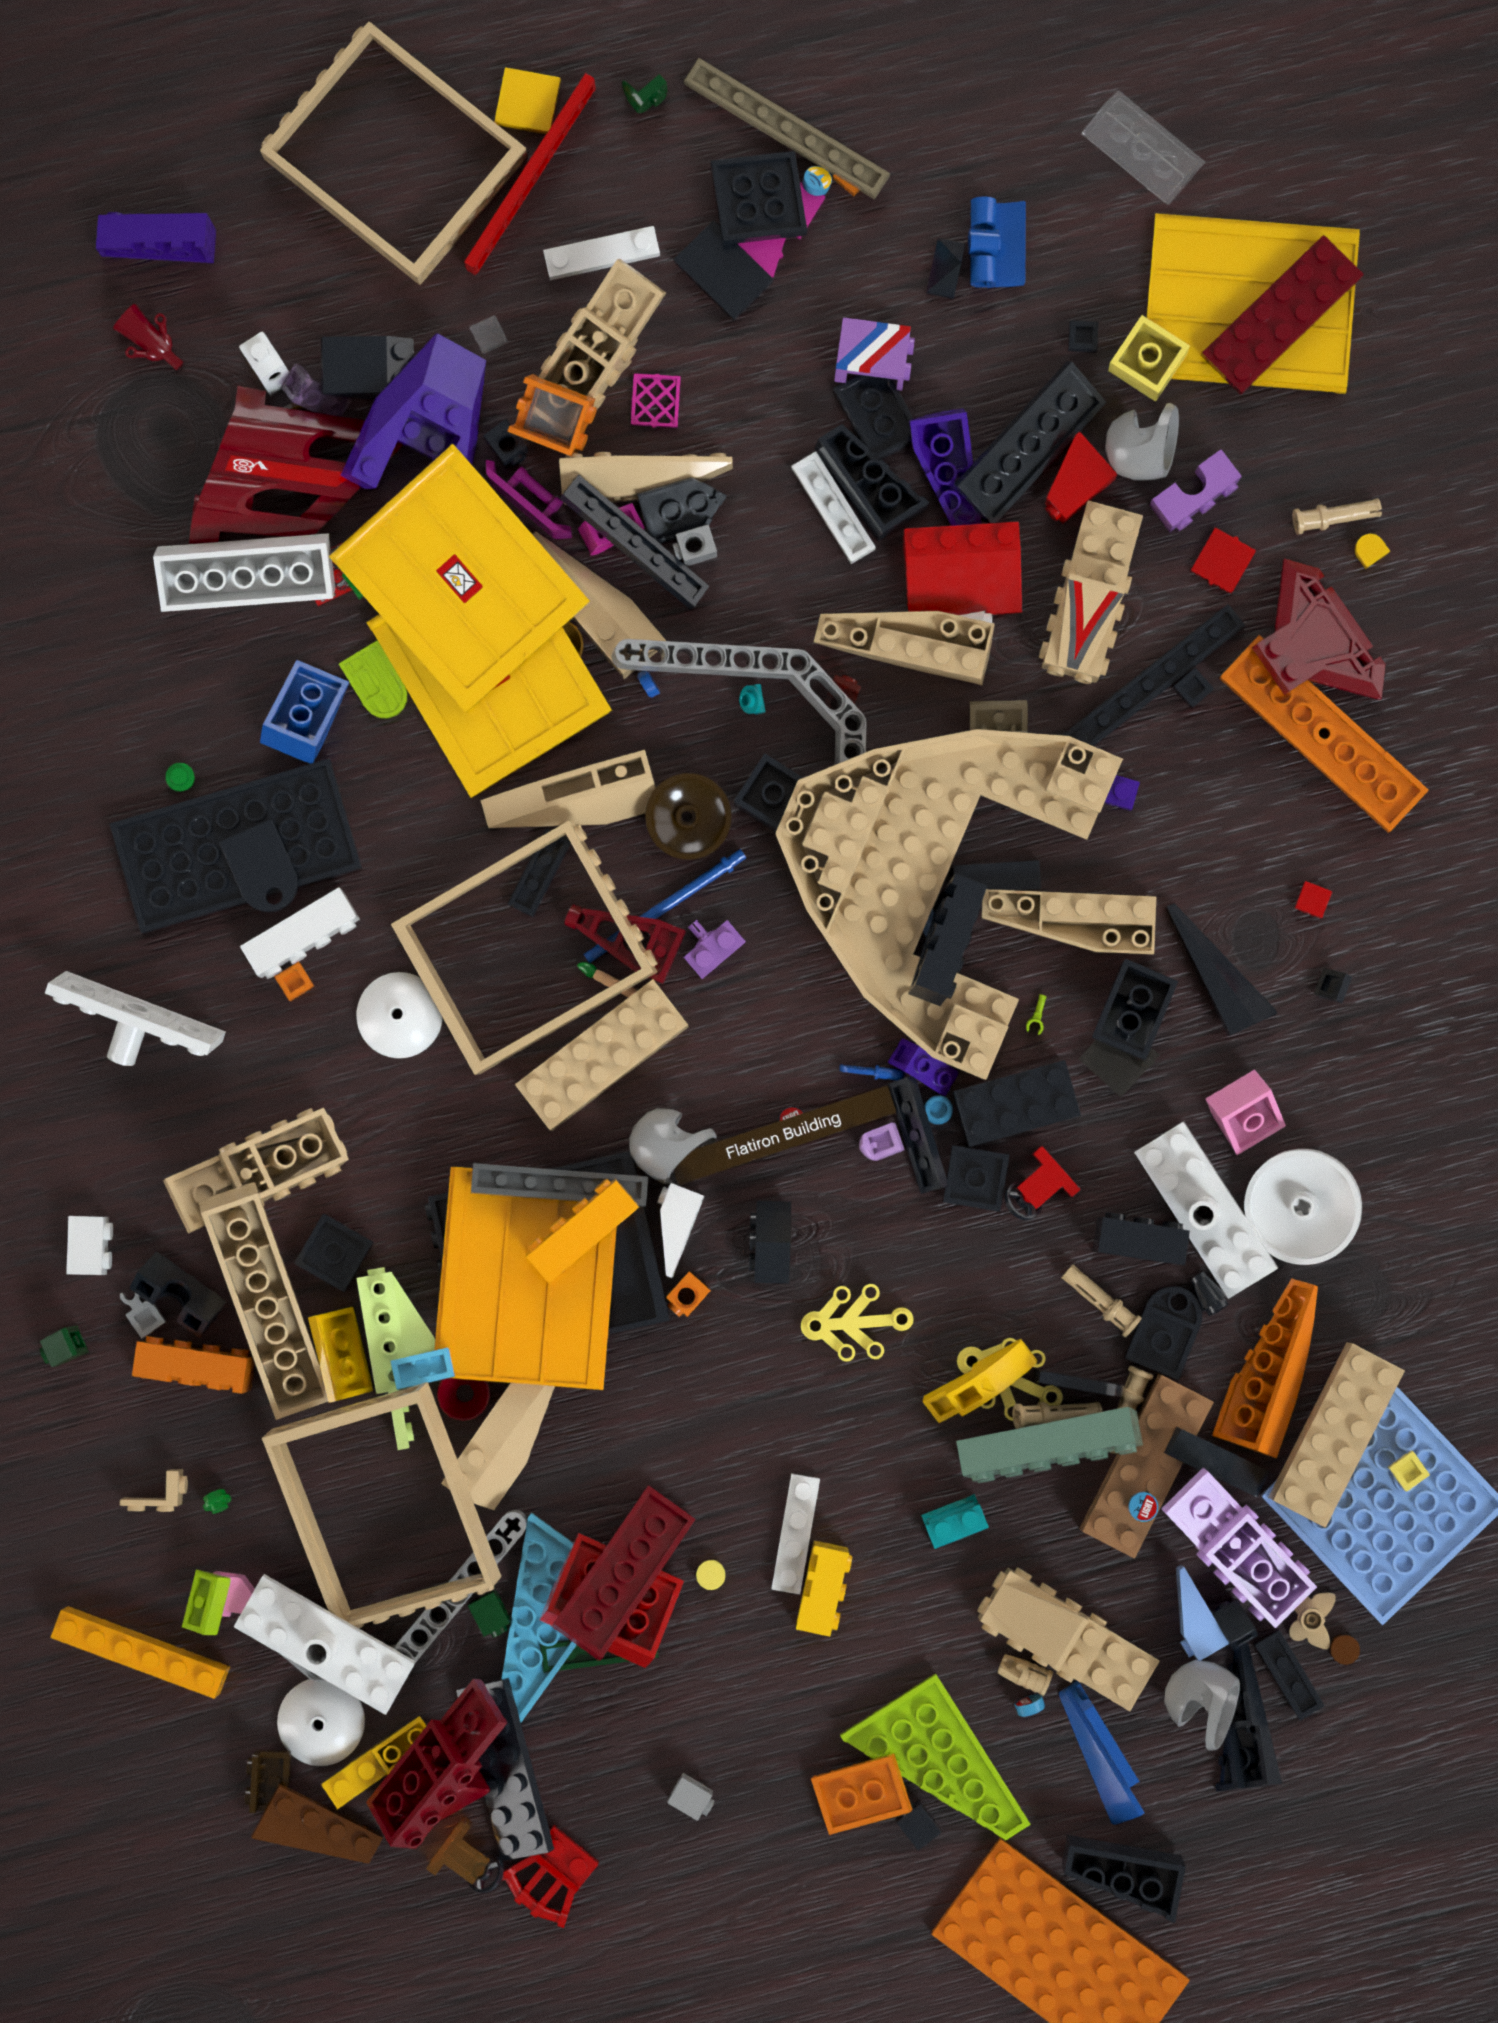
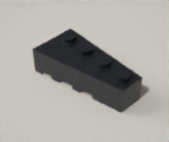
M955 873L940 893L908 992L909 995L941 1006L947 998H952L957 985L953 981L956 973L959 974L965 960L962 956L971 941V931L978 918L987 885Z
M1067 1835L1062 1858L1064 1874L1097 1889L1101 1888L1114 1894L1119 1899L1128 1900L1148 1912H1155L1165 1917L1166 1920L1175 1923L1186 1868L1182 1855Z

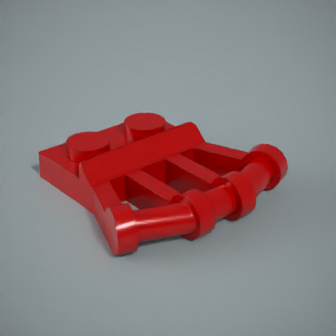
M554 1825L550 1829L554 1850L549 1853L527 1856L504 1869L502 1881L505 1880L515 1897L514 1901L519 1905L522 1903L531 1910L530 1914L534 1918H544L558 1923L557 1926L564 1928L574 1894L598 1866L599 1861ZM534 1862L540 1865L539 1869L527 1884L522 1887L515 1873ZM549 1872L556 1880L542 1898L537 1901L529 1893L543 1875ZM562 1885L568 1888L562 1911L545 1907Z

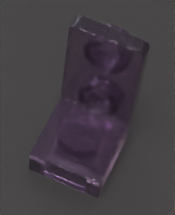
M296 363L281 386L293 403L315 413L342 417L351 402L349 397L322 395L321 383L313 380L307 370Z

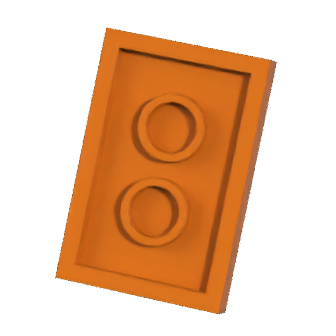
M894 1753L815 1775L811 1778L829 1835L912 1811Z

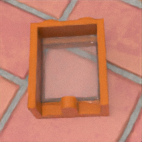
M534 374L525 377L523 383L528 385L524 397L518 400L516 409L519 410L516 422L509 426L508 432L572 456L573 453H578L579 450L582 451L588 435L584 434L587 424L592 423L597 408L593 407L596 398L588 397L541 379Z

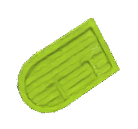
M378 640L339 663V666L360 698L362 705L372 715L378 718H391L397 716L404 709L407 703L406 687Z

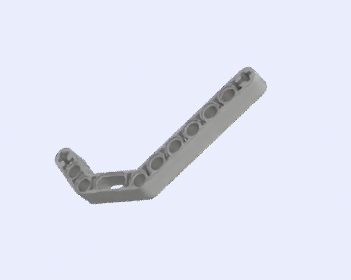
M625 639L620 641L612 651V662L615 666L624 670L789 679L835 730L834 765L849 760L844 754L845 746L854 748L856 756L866 753L865 716L804 650ZM624 648L627 649L628 654H637L642 649L640 656L632 655L628 660H625V656L620 654ZM652 649L657 650L661 654V662H652L648 657V651ZM678 651H684L689 655V664H681L677 660L676 655ZM706 653H713L717 656V666H711L706 662ZM734 655H742L746 659V667L736 666L733 660ZM763 656L773 659L774 669H767L763 666ZM791 658H798L802 662V671H796L791 667ZM811 679L818 680L836 699L838 703L836 710L829 709L813 692L809 684ZM846 718L855 720L857 723L856 731H850L846 728Z
M520 1510L508 1511L486 1536L488 1542L491 1539H498L503 1545L501 1553L493 1554L496 1564L501 1561L527 1528V1517ZM517 1517L520 1520L518 1526L521 1529L514 1528L506 1537L502 1533L510 1524L507 1519L513 1520ZM474 1552L449 1582L474 1576L469 1571L470 1563L477 1561ZM473 1593L468 1594L466 1598L457 1602H451V1599L442 1601L438 1607H442L446 1611L447 1616L444 1621L435 1620L432 1617V1609L425 1610L396 1645L388 1646L398 1652L406 1653L409 1658L417 1662ZM414 1630H424L428 1636L427 1642L423 1644L417 1643L413 1638ZM316 1644V1647L320 1652L326 1653V1651L321 1646ZM286 1658L291 1664H293L309 1679L318 1682L326 1681L318 1675L300 1666L299 1664Z

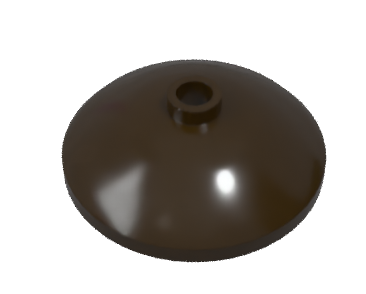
M684 773L664 780L655 788L647 802L645 822L652 841L659 849L672 857L692 860L711 854L724 842L731 826V808L727 796L714 781L699 774ZM684 811H688L691 814L689 822H684L681 818Z

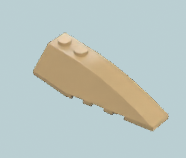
M538 532L533 533L532 535L590 600L572 619L622 678L625 679L635 670L620 669L612 662V651L620 641L625 639L666 640L629 597ZM624 648L620 654L625 656V660H628L632 655L640 656L642 649L637 654H628L627 649ZM654 649L649 650L648 657H652L658 651Z
M510 1383L457 1461L474 1504L495 1510L525 1467L555 1386ZM444 1478L441 1484L450 1490L447 1480Z

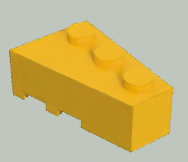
M813 1541L796 1622L797 1630L830 1637L831 1631L838 1629L840 1613L836 1612L838 1601L843 1602L846 1584H842L844 1573H849L852 1556L849 1555L848 1547Z

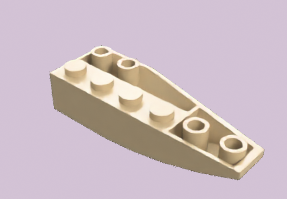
M986 889L982 900V919L1094 952L1154 955L1156 897Z

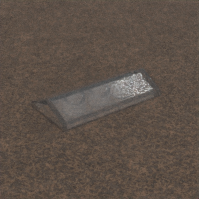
M1119 90L1100 108L1082 132V135L1167 205L1173 201L1205 163L1203 159Z

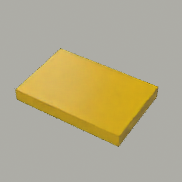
M349 1307L308 1317L328 1403L373 1391L354 1308Z

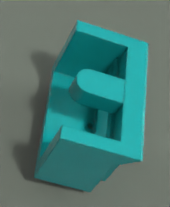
M975 1494L921 1515L934 1549L989 1528Z

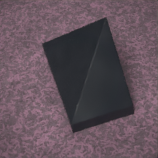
M942 238L937 239L926 294L954 299L965 243Z

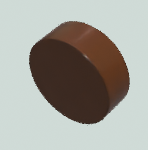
M1340 1634L1332 1639L1329 1651L1335 1661L1348 1665L1358 1659L1360 1646L1352 1636Z

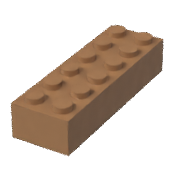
M1157 1374L1137 1413L1143 1446L1136 1447L1137 1452L1126 1455L1118 1453L1079 1529L1135 1559L1156 1516L1148 1522H1140L1133 1518L1128 1510L1130 1498L1135 1493L1148 1492L1156 1498L1159 1512L1183 1464L1182 1461L1164 1453L1177 1426L1197 1436L1214 1402L1163 1375Z

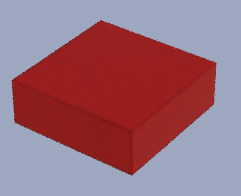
M1305 881L1294 909L1321 919L1332 891Z

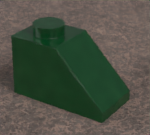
M78 1326L65 1327L40 1341L42 1345L40 1354L46 1364L50 1363L51 1367H57L89 1352Z

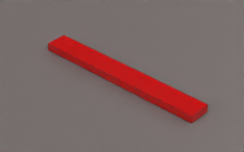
M585 73L464 262L467 271L474 275L479 272L596 90L595 80L592 76Z

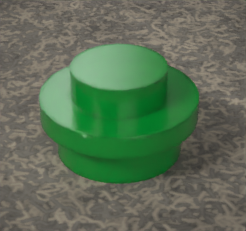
M175 763L166 772V782L175 791H186L194 783V771L185 763Z
M225 1489L216 1490L203 1498L205 1503L203 1508L205 1511H211L212 1514L222 1512L228 1508V1503L232 1498L230 1494H226Z

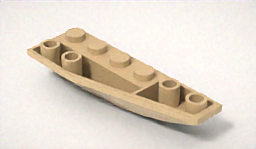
M598 452L594 454V457H583L582 454L573 453L572 456L566 455V458H559L562 494L573 479L580 475L612 503L639 500L637 496L639 492L689 477L705 482L733 469L732 457H726L724 453H714L707 457L693 454L683 456H612L610 452Z
M940 611L820 614L814 643L892 665L982 685L995 624Z
M642 750L539 780L483 799L481 803L488 828L560 826L567 821H572L575 825H607L645 814L647 802L655 790V784L646 752Z

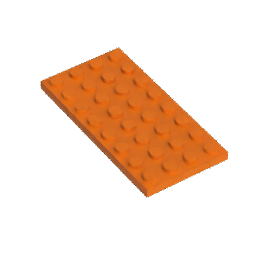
M1002 1838L997 1840L931 1932L934 1937L1049 2023H1160L1190 1981L1186 1975Z

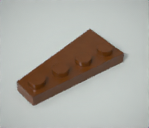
M279 1783L251 1838L369 1864L383 1839V1835Z

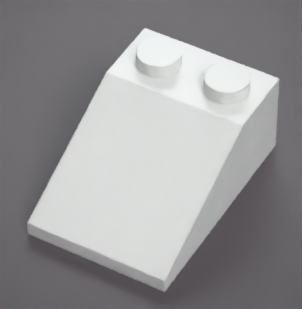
M672 1183L669 1188L663 1187L657 1202L662 1204L660 1213L666 1276L671 1278L674 1276L704 1199L703 1195Z

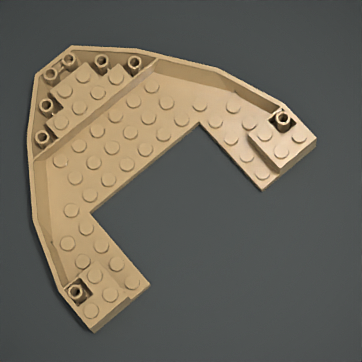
M981 729L877 748L798 780L776 831V836L807 912L863 997L931 1057L986 1080L1008 1030V1024L1019 999L957 973L953 981L957 983L952 998H947L941 1006L908 994L920 958L913 953L981 795L1087 840L1123 759L1070 736Z

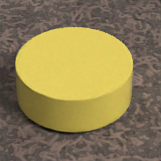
M716 1560L702 1562L697 1569V1581L700 1586L707 1590L719 1588L725 1580L723 1565Z

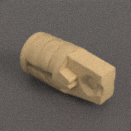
M1006 1654L998 1668V1674L1019 1686L1030 1689L1035 1693H1040L1042 1696L1045 1695L1053 1675L1051 1670L1040 1667L1035 1663H1030L1028 1660Z

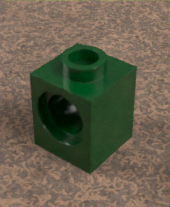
M496 1589L469 1603L468 1607L483 1637L491 1634L492 1638L508 1630L506 1625L510 1624L511 1617Z

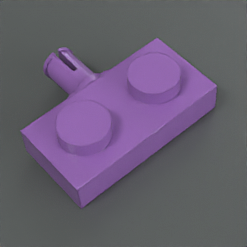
M696 920L693 924L700 932L692 924L688 928L699 941L694 949L683 958L703 979L746 941L728 920L716 930L708 933Z

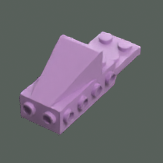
M1202 1468L1161 1508L1199 1550L1196 1555L1208 1567L1213 1563L1217 1568L1213 1573L1225 1585L1229 1582L1232 1583L1234 1588L1231 1592L1242 1603L1246 1600L1251 1603L1248 1610L1260 1622L1265 1618L1276 1628L1317 1588L1307 1577L1310 1571L1299 1560L1294 1563L1290 1559L1293 1553L1281 1541L1276 1544L1272 1540L1276 1535L1264 1523L1259 1526L1256 1522L1259 1517L1247 1505L1242 1508L1205 1468Z

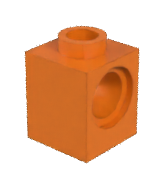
M689 1271L666 1297L670 1301L667 1306L679 1317L683 1313L688 1317L711 1290ZM682 1288H690L694 1291L695 1299L691 1304L680 1302L678 1294Z

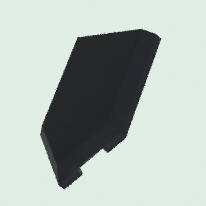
M693 477L637 493L648 534L660 544L676 539V534L710 525L712 517L727 496Z

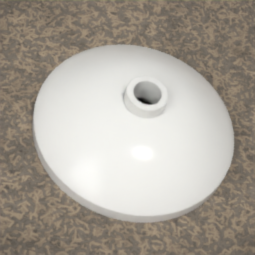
M396 972L377 978L364 990L357 1006V1024L365 1042L376 1052L392 1058H408L423 1052L435 1041L442 1026L443 1017L422 979L410 973ZM395 1009L402 1010L403 1015L400 1019L393 1018L392 1013Z
M308 1679L296 1685L282 1701L277 1719L278 1732L285 1748L291 1751V1755L299 1761L314 1766L332 1765L348 1757L359 1744L365 1727L364 1709L359 1699L330 1682H318ZM314 1720H321L324 1724L323 1729H316L313 1724Z

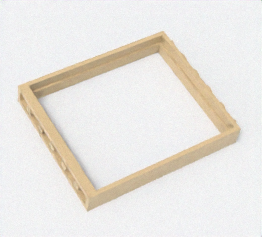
M370 22L355 31L352 36V42L346 49L342 48L338 51L331 67L328 70L324 69L318 75L315 86L310 92L305 91L301 95L297 103L298 106L292 113L288 112L284 115L278 130L274 134H269L264 139L260 150L264 160L419 285L423 283L528 157L526 147ZM372 39L510 149L414 264L277 154Z
M572 821L565 822L391 924L474 1075L482 1074L657 973L655 966L658 962L650 949L646 951L643 947L641 940L644 937L636 924L631 925L627 915L630 912L622 899L617 900L612 891L616 889L608 874L603 875L598 866L602 864L594 849H588L584 841L587 839V835L580 824L575 825ZM567 835L641 969L491 1056L484 1058L412 929L411 924Z
M428 1382L271 1429L262 1437L327 1609L339 1618L357 1628H361L364 1626V1623L373 1621V1624H379L388 1620L392 1615L399 1614V1617H404L415 1612L417 1608L425 1607L426 1610L435 1608L445 1600L451 1599V1602H457L474 1592L482 1595L485 1592L492 1591L494 1585L501 1578ZM418 1404L481 1574L350 1610L286 1443Z

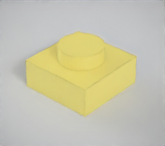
M1412 1450L1388 1466V1469L1405 1492L1430 1476Z

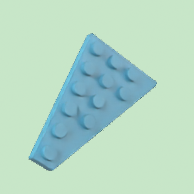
M533 1513L527 1519L501 1678H509L520 1722L526 1717L576 1647V1644L571 1642L569 1646L546 1649L548 1666H555L550 1672L543 1673V1656L540 1651V1644L553 1646L558 1641L569 1640L551 1627V1625L539 1619L573 1542Z

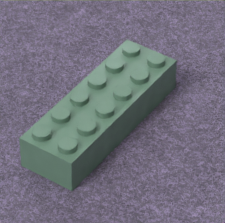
M1130 1407L956 1441L962 1474L965 1477L971 1478L973 1482L977 1481V1483L995 1480L994 1475L997 1474L1006 1476V1478L1023 1475L1022 1470L1028 1468L1029 1470H1034V1472L1049 1470L1053 1463L1062 1464V1466L1079 1464V1458L1083 1457L1091 1459V1461L1108 1458V1453L1114 1451L1120 1455L1137 1452L1136 1447L1143 1446L1137 1411Z

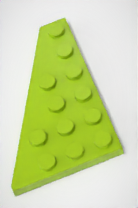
M936 1673L840 1734L844 1742L864 1752L870 1758L876 1759L894 1753L902 1777H905L924 1791L936 1796L942 1802L972 1818L978 1824L990 1829L1005 1840L1031 1825Z

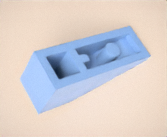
M1180 1564L1176 1567L1180 1633L1185 1639L1180 1643L1188 1657L1194 1655L1197 1660L1201 1661L1229 1643L1185 1567Z

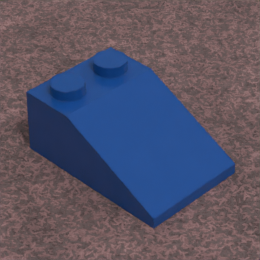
M296 660L263 723L260 743L309 764L314 763L324 744L349 682Z

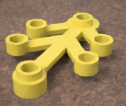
M867 1284L863 1287L860 1297L842 1318L829 1319L841 1303L848 1302L851 1297L850 1290L847 1287L839 1286L834 1290L833 1297L820 1312L812 1311L803 1317L801 1330L808 1339L824 1340L838 1352L841 1360L851 1361L855 1356L853 1346L843 1344L830 1331L843 1330L867 1351L870 1358L879 1359L884 1354V1347L881 1343L871 1340L859 1328L893 1326L896 1330L904 1331L912 1326L913 1315L908 1309L900 1307L893 1310L891 1314L859 1316L871 1301H875L880 1294L879 1288L876 1285ZM868 1287L875 1288V1297L868 1298L865 1295V1290ZM844 1289L847 1291L848 1295L845 1300L837 1298L836 1293L838 1290ZM899 1314L907 1316V1322L904 1325H900L896 1321ZM813 1320L819 1321L821 1323L820 1330L812 1331L810 1323ZM873 1345H878L881 1349L880 1354L877 1356L870 1354V1347ZM844 1347H849L852 1350V1355L849 1358L841 1356V1350Z
M1006 1338L1001 1344L983 1351L976 1347H966L959 1353L957 1365L961 1372L966 1374L972 1370V1367H969L966 1363L969 1356H975L978 1362L1004 1348L1008 1341L1015 1342L1016 1340ZM1032 1350V1354L1039 1353L1042 1357L1041 1362L1033 1367H1041L1046 1360L1044 1353L1040 1350ZM1022 1377L1011 1385L1038 1397L1040 1402H1045L1049 1406L1060 1405L1063 1399L1061 1390L1054 1385L1042 1387ZM1010 1387L1000 1393V1396L1005 1406L1004 1415L1013 1421V1417L1008 1415V1409L1014 1406L1016 1402ZM1048 1392H1055L1057 1396L1056 1400L1052 1403L1046 1400ZM995 1397L992 1398V1402L989 1405H981V1407L985 1409L993 1407Z

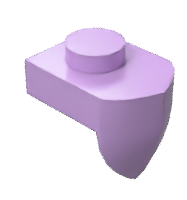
M890 1123L864 1133L859 1142L861 1153L870 1160L878 1161L904 1151L896 1124Z

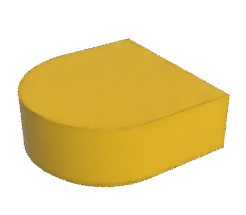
M1375 534L1362 536L1355 545V555L1365 569L1390 552L1383 540Z

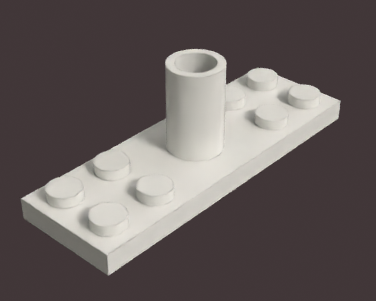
M68 971L50 981L45 991V994L53 996V1000L58 1003H71L79 1006L80 1010L84 1013L92 1015L97 1013L118 1021L107 1058L125 1066H133L135 1064L145 1032L160 1037V1040L168 1045L179 1044L187 1047L190 1053L199 1056L208 1055L223 1042L226 1033L223 1030Z
M1184 1121L1134 1152L1179 1223L1183 1224V1229L1190 1230L1189 1238L1228 1299L1278 1269L1276 1263ZM1199 1206H1208L1213 1211L1214 1216L1210 1219L1201 1218L1197 1214Z
M265 1574L260 1579L234 1625L241 1632L385 1715L416 1663L411 1658ZM316 1644L322 1645L325 1648L326 1653L320 1652L317 1649Z

